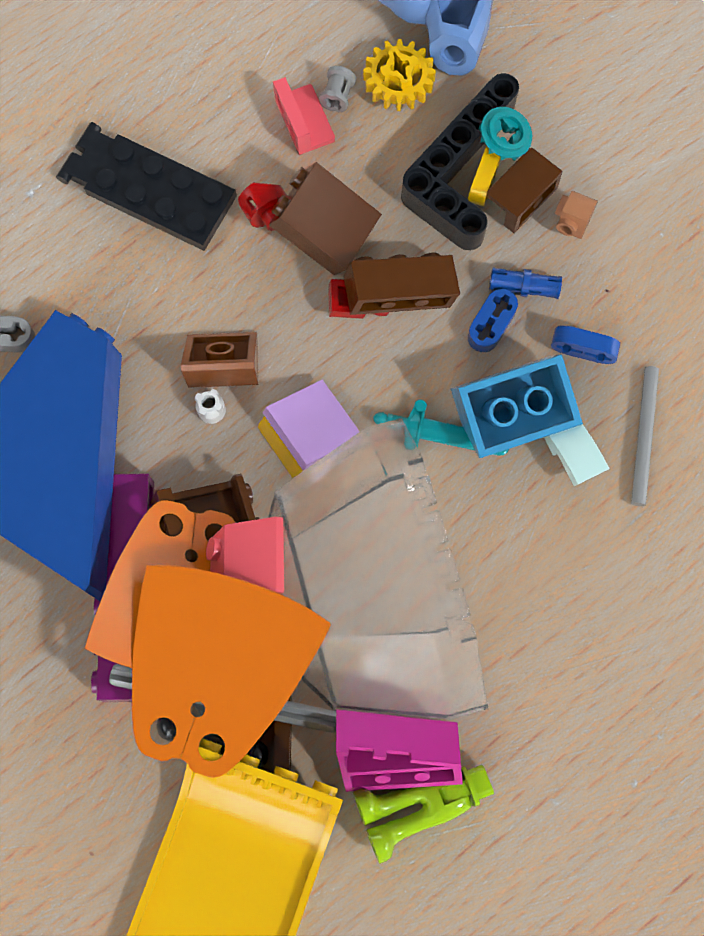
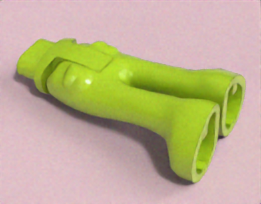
M481 764L469 770L465 766L461 767L463 782L461 785L401 788L382 795H376L368 789L353 791L364 826L406 807L419 803L423 805L422 809L366 830L378 863L381 864L388 861L392 857L395 845L401 840L422 830L451 821L468 811L471 805L474 807L479 806L480 799L493 795L494 791L484 766Z

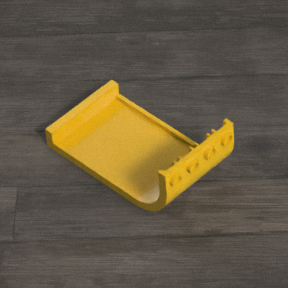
M203 738L201 739L198 749L203 759L216 761L223 755L220 754L222 745ZM245 755L230 771L216 778L195 773L186 764L185 776L177 803L126 936H296L343 799L336 797L338 788L316 780L311 788L298 783L299 774L276 766L274 773L258 768L260 759Z

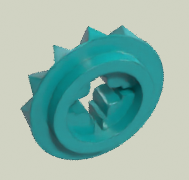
M496 107L490 110L483 117L478 129L482 134L480 143H485L489 148V154L495 153L499 155L501 161L507 158L515 161L529 150L532 143L533 135L529 122L520 112L509 107ZM501 130L504 133H514L508 141L505 137H497Z

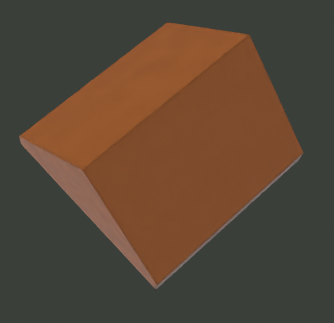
M257 332L187 335L181 361V372L188 388L259 385Z

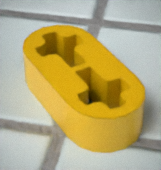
M487 145L468 196V200L471 203L482 207L485 205L487 191L492 186L501 161L499 155L495 153L489 154Z

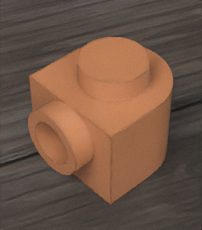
M573 190L569 197L562 195L555 214L560 216L556 229L565 236H574L582 239L598 200Z

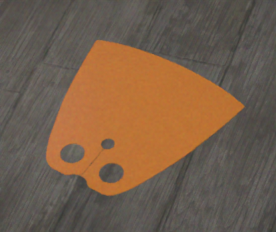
M162 500L154 504L139 522L113 569L90 628L84 649L109 661L132 668L136 624L146 565H171L210 571L211 560H207L206 557L208 543L205 537L206 527L210 524H219L223 527L227 524L236 523L233 518L225 513L213 510L195 514L189 511L185 505L168 500ZM174 514L181 519L183 529L179 535L168 536L162 532L159 522L163 515ZM192 549L197 553L198 558L195 562L187 561L185 558L187 550Z
M146 565L132 660V722L138 749L142 754L160 761L181 758V760H184L193 772L207 777L216 778L224 775L242 760L280 713L324 641L331 623L311 609L286 596L244 580L189 567ZM196 702H201L205 707V712L200 717L193 716L190 711L191 706ZM162 717L169 718L176 726L174 739L165 745L155 743L150 736L151 725ZM208 734H217L223 739L225 744V751L222 757L216 761H207L199 754V743Z

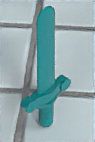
M420 399L415 402L408 418L394 414L387 415L384 412H378L373 417L374 422L379 426L386 425V428L405 432V451L408 454H414L417 451L419 439L475 451L463 427L424 418L427 403L424 400ZM509 449L495 453L493 455H505L506 453H508Z

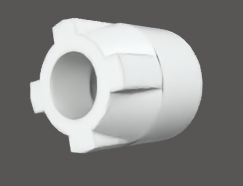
M211 389V391L196 394V411L200 419L209 424L221 421L226 413V407L218 391ZM209 400L216 401L212 408L207 409L203 407V404Z

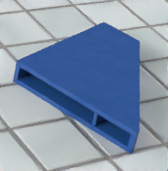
M55 310L0 383V535L98 601H101L107 583L122 355L113 345L115 339L109 333L99 327L93 331L88 328L89 325L79 316L71 313L68 317Z

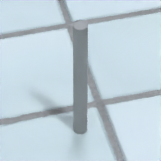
M654 366L645 367L631 500V504L634 506H646L659 376V368Z

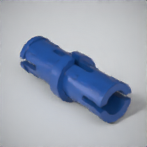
M493 267L489 290L506 289L513 293H520V297L539 295L559 299L562 276L540 275L531 273L530 269H524L521 272Z

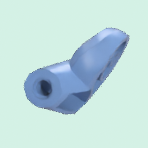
M378 0L406 22L426 25L430 57L433 58V63L439 70L449 75L462 76L468 74L476 67L489 30L493 0Z

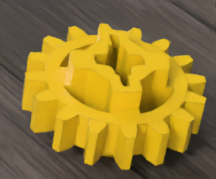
M398 39L396 46H392L387 40L384 41V50L377 47L373 48V57H366V68H363V81H365L366 93L373 92L372 101L374 103L382 99L384 100V109H387L391 104H395L396 110L401 111L402 104H407L412 110L414 109L415 100L421 103L425 102L426 93H432L436 69H433V58H425L426 49L424 47L416 51L414 49V41H411L408 46H403L402 39Z

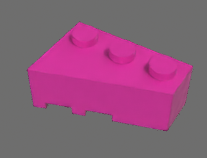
M336 709V754L346 792L359 789L381 790L463 784L458 722Z

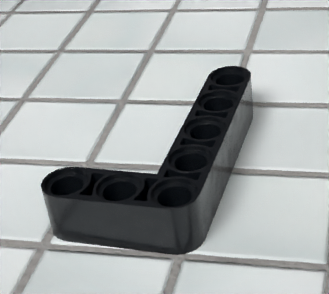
M501 73L494 76L410 166L403 176L401 195L403 204L463 250L471 251L481 246L488 220L486 214L450 187L448 183L485 144L480 143L482 134L478 130L482 120L476 118L484 117L490 110L496 107L515 108L519 83L510 74ZM455 140H463L466 143L459 144L456 143ZM442 163L445 167H436L433 164ZM420 186L424 190L414 191L411 187ZM446 206L450 208V211L443 212L438 210L437 207ZM472 226L478 231L468 232L463 227Z

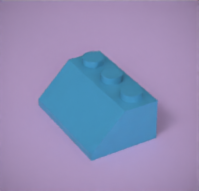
M562 354L548 356L451 388L461 424L479 458L583 424Z

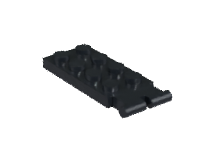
M90 122L75 145L76 149L83 154L80 156L71 152L56 178L63 184H68L72 180L84 186L88 196L205 251L237 197L236 189L117 134L115 139L100 133L102 129L99 125Z

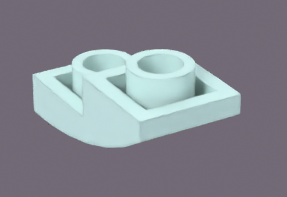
M583 424L544 437L552 455L558 454L573 486L610 469Z

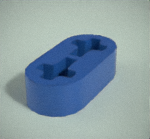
M497 289L488 296L471 323L468 332V342L473 349L479 352H488L497 346L513 320L518 307V299L514 293L506 289ZM502 301L508 303L506 309H503L498 317L493 315L496 304H500ZM487 324L492 325L489 337H486L484 341L479 340V332H482Z
M558 326L555 328L551 347L555 351L601 364H613L617 362L621 343L607 335L572 326Z

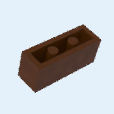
M435 252L424 254L421 257H407L402 254L393 255L388 259H373L369 256L359 257L350 262L343 276L350 315L450 308L460 295L453 255H440Z

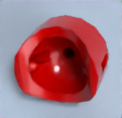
M253 182L242 191L238 197V202L253 227L266 226L269 231H274L269 226L275 216L271 210L282 195L287 197V194L281 185ZM250 200L254 201V203L256 204V208L253 206Z

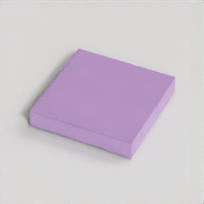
M323 380L267 406L263 411L264 416L303 471L355 444L363 436Z

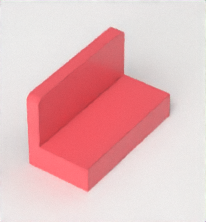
M286 77L273 81L275 102L299 155L335 142V135L311 84L291 90Z

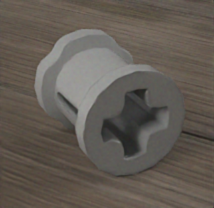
M332 66L327 72L328 83L326 89L319 96L320 104L330 111L344 112L348 108L347 97L350 88L355 85L357 77L351 70L345 67Z

